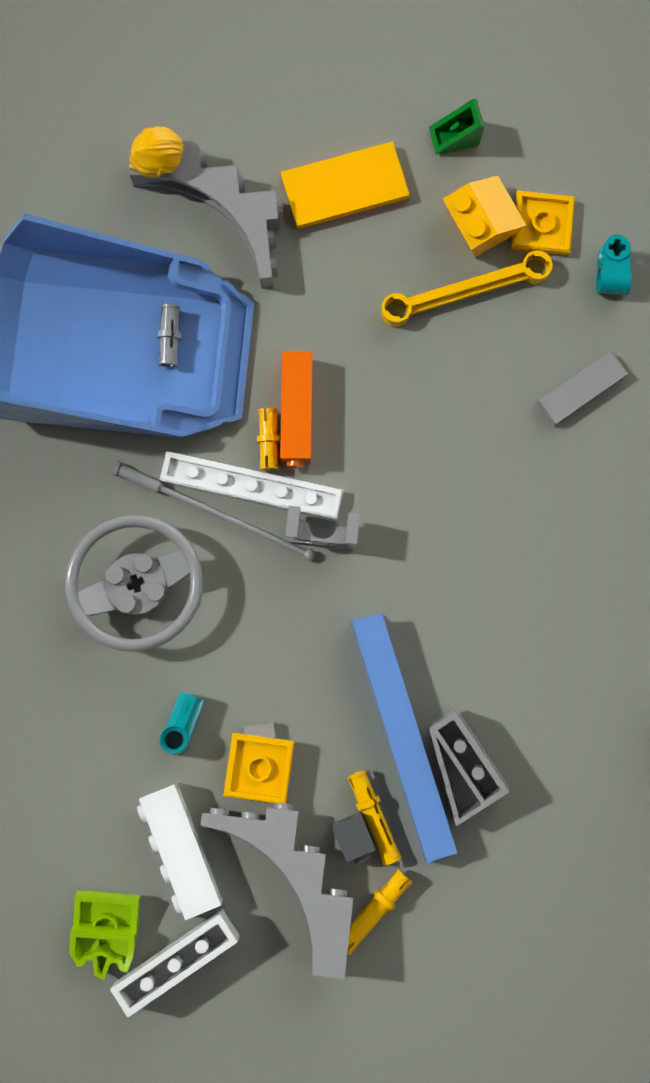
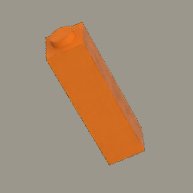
M282 351L281 464H287L286 467L290 469L305 468V464H311L313 351Z

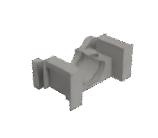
M288 506L285 536L288 537L287 542L354 550V544H357L360 513L348 512L346 527L338 526L332 536L321 539L311 533L309 523L300 522L301 507Z

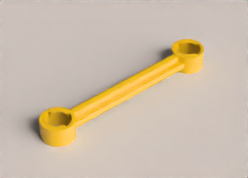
M536 250L528 253L520 264L408 298L400 293L390 294L382 303V320L388 326L401 327L407 323L410 315L521 281L532 285L541 284L548 278L552 270V260L547 253ZM530 260H539L545 265L546 273L544 275L534 273L529 267L526 268V263ZM391 302L402 303L406 307V315L401 319L400 316L391 315L388 310L385 311L387 305Z

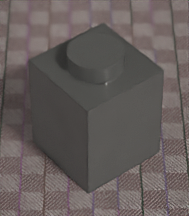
M360 812L331 824L346 862L353 860L354 864H359L372 857L371 852L376 849Z

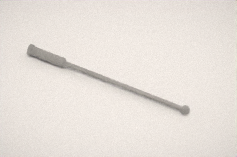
M117 461L113 468L112 475L125 478L153 492L168 494L303 555L307 561L315 559L316 554L314 550L302 549L164 487L161 481L127 467L120 461Z

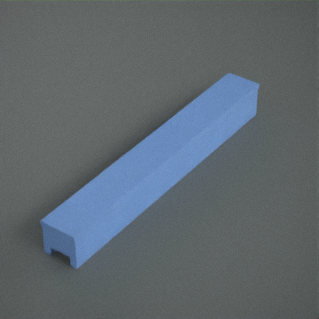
M382 612L359 620L353 619L351 620V626L424 860L427 864H431L432 861L456 854L457 850Z

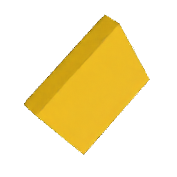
M517 190L514 205L527 227L511 236L510 250L524 252L539 250L547 254L569 256L575 197Z
M232 733L223 796L286 804L295 741Z

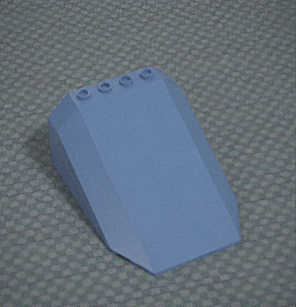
M24 213L4 237L0 250V419L177 438L240 420L243 414L255 303L244 294L238 293L235 287L227 280L223 281L210 270V266L203 260ZM162 304H176L180 306L179 332L182 334L181 340L178 341V366L173 368L158 365L160 340L157 339V332L161 330Z

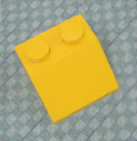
M498 176L470 182L443 198L446 208L475 258L527 227Z

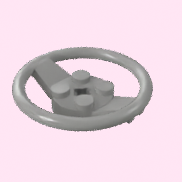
M145 515L116 517L92 529L75 548L68 563L65 579V591L70 611L83 631L107 647L131 652L159 647L180 634L190 623L197 611L203 587L201 564L189 540L169 523ZM128 527L151 529L169 538L180 549L156 558L139 553L123 555L107 568L105 579L78 592V575L84 557L98 540L113 531ZM190 575V591L183 611L169 627L155 635L141 639L120 638L103 631L88 617L118 610L134 616L151 614L160 608L166 598L167 590ZM136 577L139 580L144 579V584L140 586L141 591L137 593L134 589L130 590L129 587L132 584V579Z

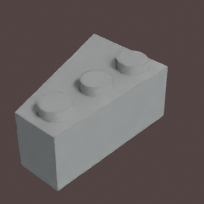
M457 708L430 725L429 731L457 827L510 792L509 786Z

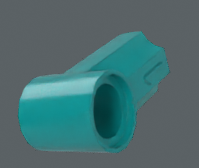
M180 691L168 723L160 734V746L164 751L173 755H180L187 751L206 701ZM173 732H180L183 736V743L178 749H171L167 743L169 735Z

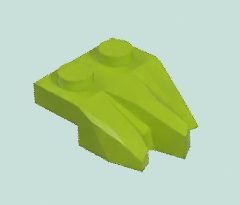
M88 890L76 891L73 926L70 931L69 954L77 968L83 967L87 961H93L94 976L105 980L108 968L112 963H116L120 971L128 972L133 959L138 933L140 895Z

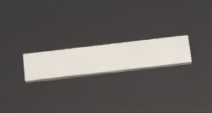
M166 451L159 479L167 484L288 510L289 505L299 506L303 514L335 521L338 518L343 490L168 451Z

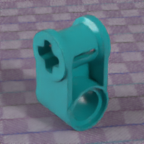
M616 234L610 236L598 252L597 294H629L631 287V245L629 240L623 235Z

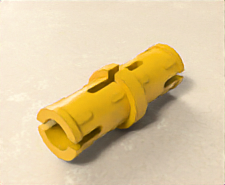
M277 408L258 409L260 435L257 436V443L260 444V470L279 469L278 443L281 441V436L278 435Z

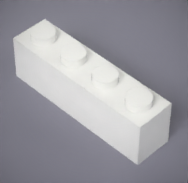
M178 782L140 798L141 805L137 806V811L142 823H148L152 835L148 836L154 854L160 853L164 864L160 866V871L165 883H171L175 895L171 896L177 914L182 913L184 919L188 920L221 906L223 898Z
M222 908L118 979L110 991L128 1018L238 942L240 935Z

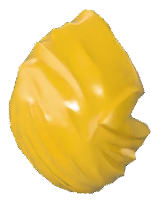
M167 127L145 128L133 141L129 158L130 169L152 179L160 178L165 173H173V170L179 166L184 151L182 138Z

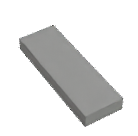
M610 350L539 399L537 404L553 426H556L622 380L628 373Z

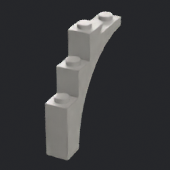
M198 140L183 142L184 151L179 166L173 170V173H165L160 178L152 179L129 167L133 187H158L179 191L201 200L223 215L236 228L248 245L257 266L261 288L273 287L272 277H278L276 258L270 259L269 249L275 248L273 230H279L278 219H284L282 201H276L275 190L246 193L244 176H238L237 165L208 168L206 151H200ZM127 147L128 163L130 165L131 147Z
M275 803L274 808H267L265 820H260L261 814L242 812L241 817L229 816V810L211 808L210 814L202 813L200 826L231 834L250 843L267 855L286 875L300 899L308 921L312 943V976L345 980L353 898L347 897V890L328 888V895L321 894L326 854H320V847L301 845V851H295L299 811H293V805Z

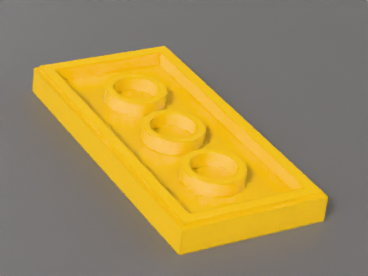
M393 141L280 172L297 230L407 200L410 196Z

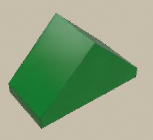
M473 98L429 126L436 154L440 155L479 146L485 126L477 99Z

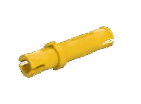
M365 769L347 776V780L358 802L355 805L358 811L361 810L383 865H389L400 860L402 856L379 805L381 800L378 795H375Z
M399 869L396 870L395 874L381 890L377 889L373 893L375 897L351 923L347 955L350 956L389 910L392 911L396 907V901L413 884Z

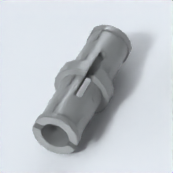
M176 304L161 305V330L157 332V339L160 340L158 365L161 367L173 368L178 366V341L181 340L182 333L179 332L180 306Z

